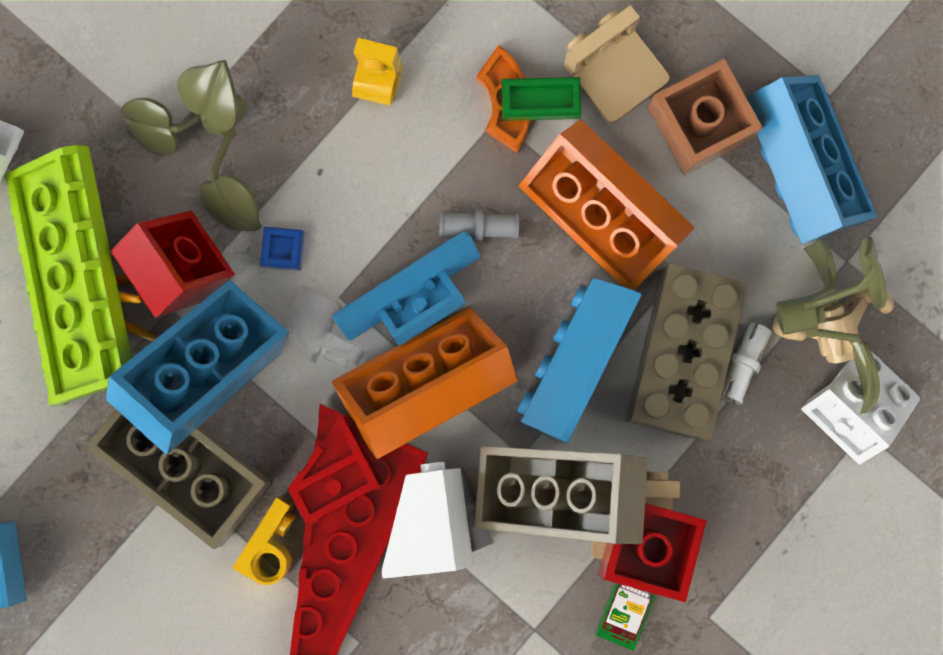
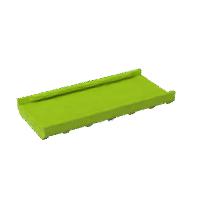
M71 145L60 147L4 174L50 407L66 405L67 402L107 390L109 376L132 358L89 146Z

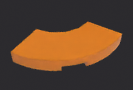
M498 45L476 75V80L487 90L492 102V116L486 127V132L518 153L527 136L530 120L502 121L501 80L525 78V75L515 59Z

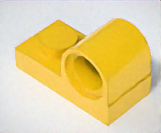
M357 38L354 55L358 66L353 82L352 97L392 106L403 69L397 47Z
M284 496L276 497L232 568L262 585L275 584L287 576L292 568L291 553L274 538L277 534L283 537L289 530L296 517L291 514L295 503ZM265 553L274 554L279 559L280 569L277 574H269L263 570L261 560Z

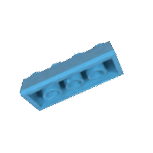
M819 75L782 77L746 97L763 127L757 134L761 143V154L766 163L771 167L776 180V191L786 204L791 217V228L795 235L799 237L801 244L828 237L878 218Z
M596 278L590 281L588 287L580 284L570 304L577 308L571 321L568 322L563 319L554 335L553 341L559 343L553 357L545 354L535 373V376L540 378L541 381L534 393L529 390L526 391L517 409V412L523 414L519 423L561 444H568L642 294Z

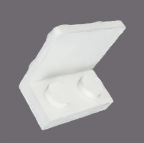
M872 351L871 353L879 375L880 393L875 407L870 412L860 414L863 406L862 383L858 376L854 359L847 361L832 383L809 398L801 408L807 416L859 465L890 447L920 401V397L909 385L903 382Z

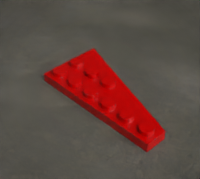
M319 404V421L314 451L333 428L336 420L345 416L380 486L308 525L305 524L304 547L299 572V589L294 614L290 655L338 654L389 543L406 475L421 473L420 465L425 464L429 453L406 443L376 459L360 436L351 417L323 404Z

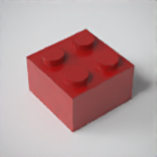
M192 210L137 223L111 250L123 272L127 275L155 318L201 303L235 276V273Z
M645 503L643 544L607 543L599 575L604 580L686 603L707 520Z

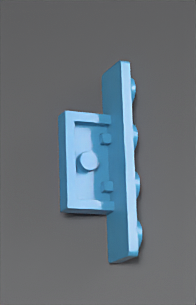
M467 231L461 232L336 312L332 317L345 337L351 341L383 321L398 346H401L465 305L464 298L450 277L480 258V254Z

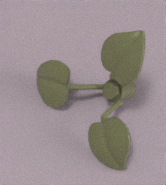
M220 60L209 65L191 67L180 75L178 91L181 99L191 112L197 114L180 124H172L169 110L163 104L153 99L134 98L122 106L121 114L124 115V121L132 135L145 149L157 155L164 156L174 152L178 147V139L175 133L181 132L202 121L203 126L209 133L224 135V139L209 172L211 181L204 182L199 188L201 199L212 216L231 228L242 231H257L263 227L259 220L258 204L250 188L242 180L232 175L224 174L219 177L218 174L230 141L237 134L233 127L247 114L245 101L235 92L226 60Z
M865 237L861 242L859 251L860 265L865 278L860 284L837 291V275L832 252L827 240L821 238L813 244L806 246L804 250L814 262L823 280L825 289L810 296L777 302L776 310L780 329L783 335L806 331L807 338L818 336L849 341L853 345L854 360L862 383L863 406L860 414L868 413L875 407L880 393L879 375L868 343H863L858 334L817 328L818 324L825 323L823 304L830 302L832 306L837 305L838 299L867 289L869 290L874 307L876 309L884 308L887 301L884 272L881 264L878 262V254L872 237Z

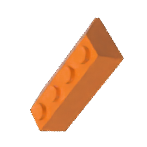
M582 119L558 135L518 185L622 287L635 290L695 228Z
M469 307L413 337L401 346L388 350L331 382L360 436L376 459H379L492 395L499 393L501 390L518 382L507 345Z

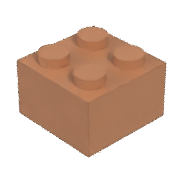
M725 58L654 94L647 107L684 175L750 142L763 129Z

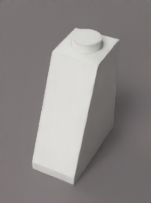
M436 462L420 465L421 473L406 475L382 567L383 579L450 572L474 566L461 468L445 469V462Z

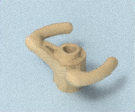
M869 290L851 295L844 304L838 303L832 306L830 303L824 305L825 323L818 324L817 329L858 334L857 327L867 305L872 303ZM887 291L886 305L884 308L879 309L884 314L890 313L894 308V298ZM778 316L773 318L772 328L778 336L798 341L806 339V331L783 335ZM818 336L811 337L818 340L820 353L826 357L827 362L842 363L854 359L853 345L849 341Z

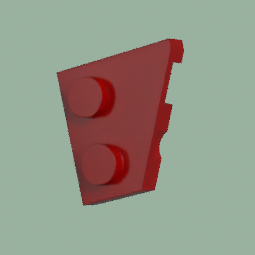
M345 416L336 420L333 428L320 446L315 449L302 471L297 474L287 488L306 525L380 486Z

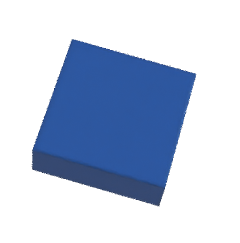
M264 227L260 266L263 268L301 271L305 232L297 229Z

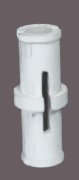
M753 322L748 323L737 353L731 354V367L726 376L721 397L731 403L735 400L734 403L737 405H742L753 375L759 373L762 367L759 361L773 333L770 329L760 324L755 328L756 324Z

